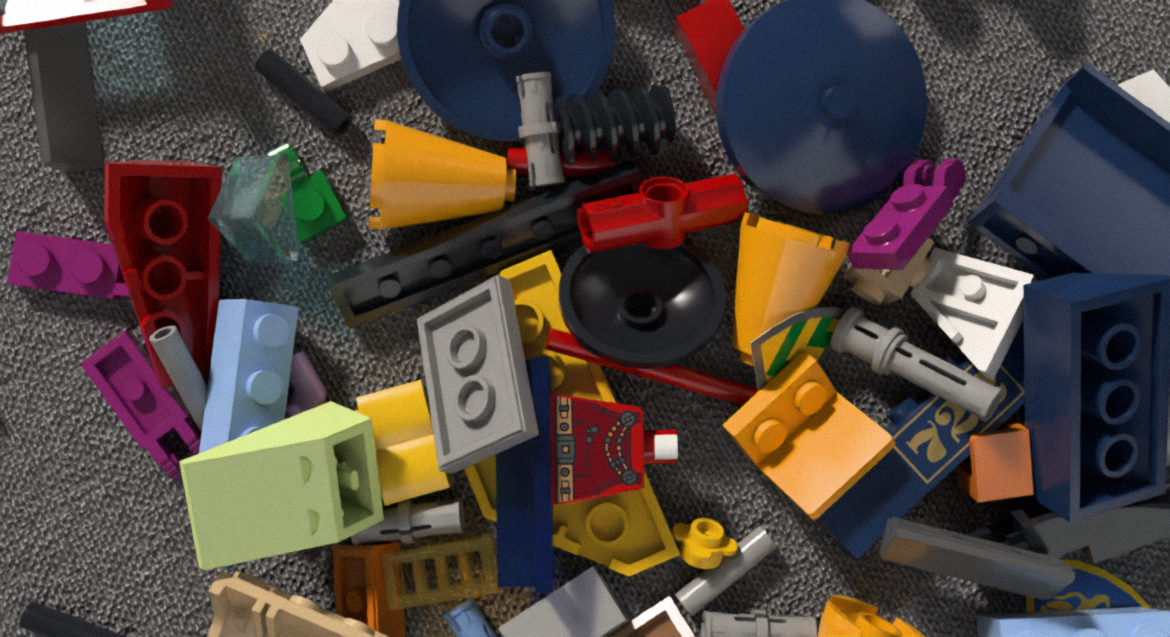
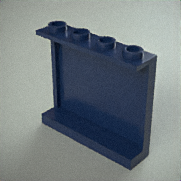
M1085 63L1056 90L967 223L1044 280L1069 273L1154 274L1170 277V123L1123 90L1107 76L1097 71L1088 63Z

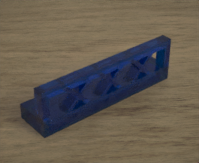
M532 357V360H525L539 435L496 454L498 587H535V593H553L555 585L551 470L550 357Z

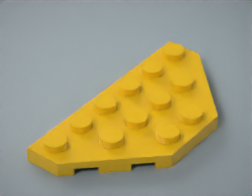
M552 250L502 270L499 276L507 278L511 282L539 435L464 468L483 517L535 536L536 539L575 555L578 554L629 577L679 556V550L645 470L643 489L562 505H552L550 394L616 402L600 365L545 349L546 339L551 328L570 333L563 321L559 308L561 272Z

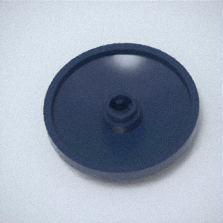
M400 0L397 17V39L403 66L410 82L418 95L435 114L455 128L476 137L496 141H520L524 139H519L518 127L522 126L516 76L536 72H550L554 109L556 100L559 97L565 105L566 99L570 94H580L586 101L591 92L600 89L609 70L615 44V18L611 0Z
M786 0L770 7L758 15L739 34L724 60L717 85L716 118L722 145L734 169L744 182L764 199L787 210L800 213L837 214L860 208L883 195L900 179L912 162L921 142L926 123V83L917 53L897 23L881 9L865 0Z

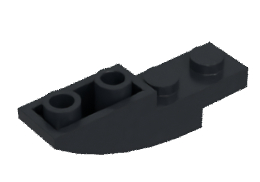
M1166 489L1165 494L1071 523L1029 496L1014 497L1001 501L1007 520L965 534L1053 556L1058 559L1072 551L1081 549L1092 563L1095 564L1104 560L1119 558L1126 552L1153 542L1170 539V489Z

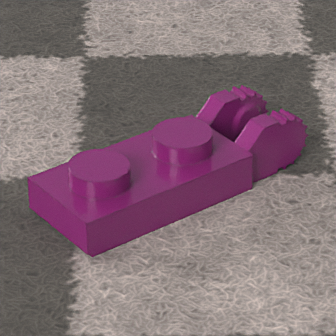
M960 158L945 159V161H942V165H939L936 169L933 166V162H930V159L912 162V166H909L904 173L903 187H899L892 193L888 202L874 219L865 226L861 235L847 251L852 267L859 269L904 270L954 205L953 200L959 194L960 188H963V184H965L966 170L963 161H960Z
M16 231L7 284L121 301L122 297L130 298L112 244Z
M124 330L83 360L81 366L140 448L148 450L162 468V471L174 482H179L182 479L179 461L182 459L164 439L177 431L188 445L190 451L196 455L199 454L202 431L191 420V414L174 388H163L159 385L150 355L132 331Z

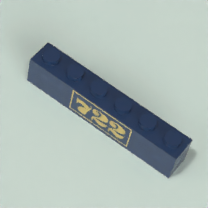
M1024 319L993 380L986 378L965 354L955 362L951 357L944 360L995 387L998 386L1003 389L1001 401L987 422L980 420L979 417L927 390H924L917 398H914L911 394L907 395L888 411L886 417L891 422L883 429L893 437L896 442L895 447L819 518L815 519L845 554L858 559L884 535L888 518L892 516L902 518L970 455L969 438L971 435L995 431L1025 403Z

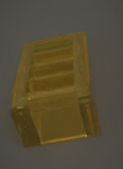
M495 533L381 554L389 611L500 593L503 588ZM479 551L483 579L474 581L470 552ZM457 554L461 583L452 585L447 556ZM434 558L438 588L429 589L425 559ZM412 562L416 592L409 594L406 593L402 563Z

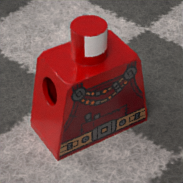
M550 394L552 505H562L640 490L644 488L645 484L644 464H677V431L643 430V407L561 394Z

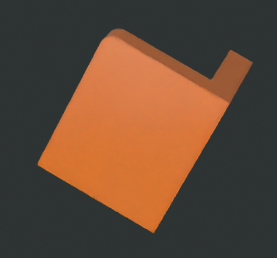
M1009 417L997 428V431L977 433L970 436L971 462L957 466L958 483L962 489L978 503L1034 495L1029 429Z

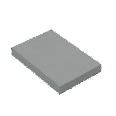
M496 275L417 318L439 471L453 474L539 435L509 279Z

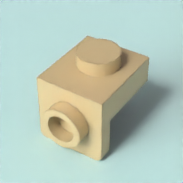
M928 238L904 270L883 269L880 274L873 269L853 268L851 265L843 277L854 284L851 290L860 298L875 305H881L882 301L890 304L902 299L909 285L916 288L922 282L932 264V260L926 256L934 241Z

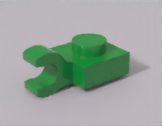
M288 143L268 152L272 163L288 187L275 194L274 197L299 243L304 245L350 220L325 172L321 170L309 176L295 148H291Z

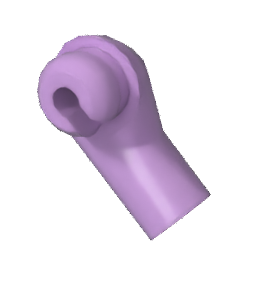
M304 351L292 355L289 382L294 391L288 406H286L285 419L323 405L326 399V389Z

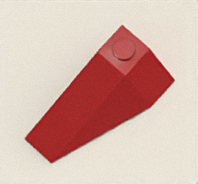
M138 160L105 163V224L159 385L163 388L175 387L149 340V337L154 332L166 326H175L202 377L206 384H208L219 304L222 167L183 161Z

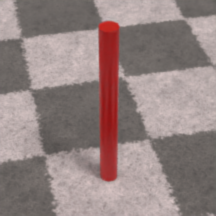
M553 328L549 330L545 343V349L741 406L758 392L757 387L678 364L652 369H638L616 365L589 352L576 341L571 333Z

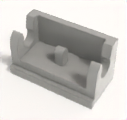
M592 566L500 626L499 630L503 637H607L631 620L601 573L599 574L596 568Z

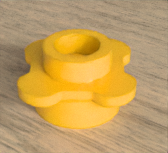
M698 518L692 524L677 523L673 527L672 536L676 540L681 541L679 548L680 556L693 567L700 569L716 568L721 564L724 555L733 556L737 551V542L734 539L728 538L724 534V529L720 523L712 518Z

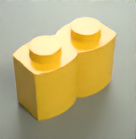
M425 380L414 381L356 398L358 410L354 411L372 418L380 490L385 506L450 488L454 485L452 475L441 472L438 468Z

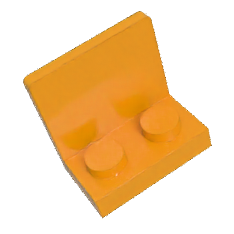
M804 350L722 425L746 457L813 520L819 518L896 445L893 437L835 390L817 360Z

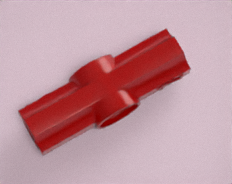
M735 173L684 183L673 177H653L645 180L640 185L639 193L583 204L582 208H578V226L582 236V243L589 254L641 242L654 249H672L685 242L686 233L739 222L744 217V213L748 212V200L744 192L743 182Z

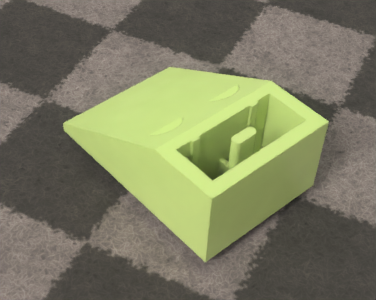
M332 401L179 461L198 566L202 570L338 543L384 520L372 418Z

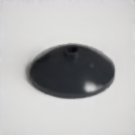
M687 239L678 247L663 250L648 247L641 242L589 254L585 246L582 245L566 263L559 282V308L567 329L576 341L589 352L605 361L638 369L671 366L685 361L700 352L717 333L721 325L726 302L724 283L716 265L704 251ZM634 315H642V316H644V317H646V318L640 319V318H635V317H633V316H634Z

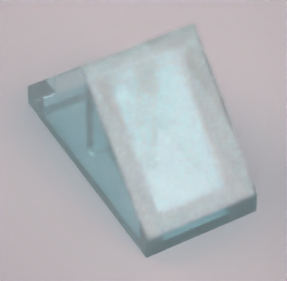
M288 154L236 157L208 216V220L250 265L295 264L301 262Z

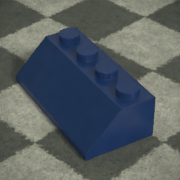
M1069 273L1023 285L1025 427L1029 429L1034 495L1027 496L1071 523L1165 494L1170 375V277L1154 274Z

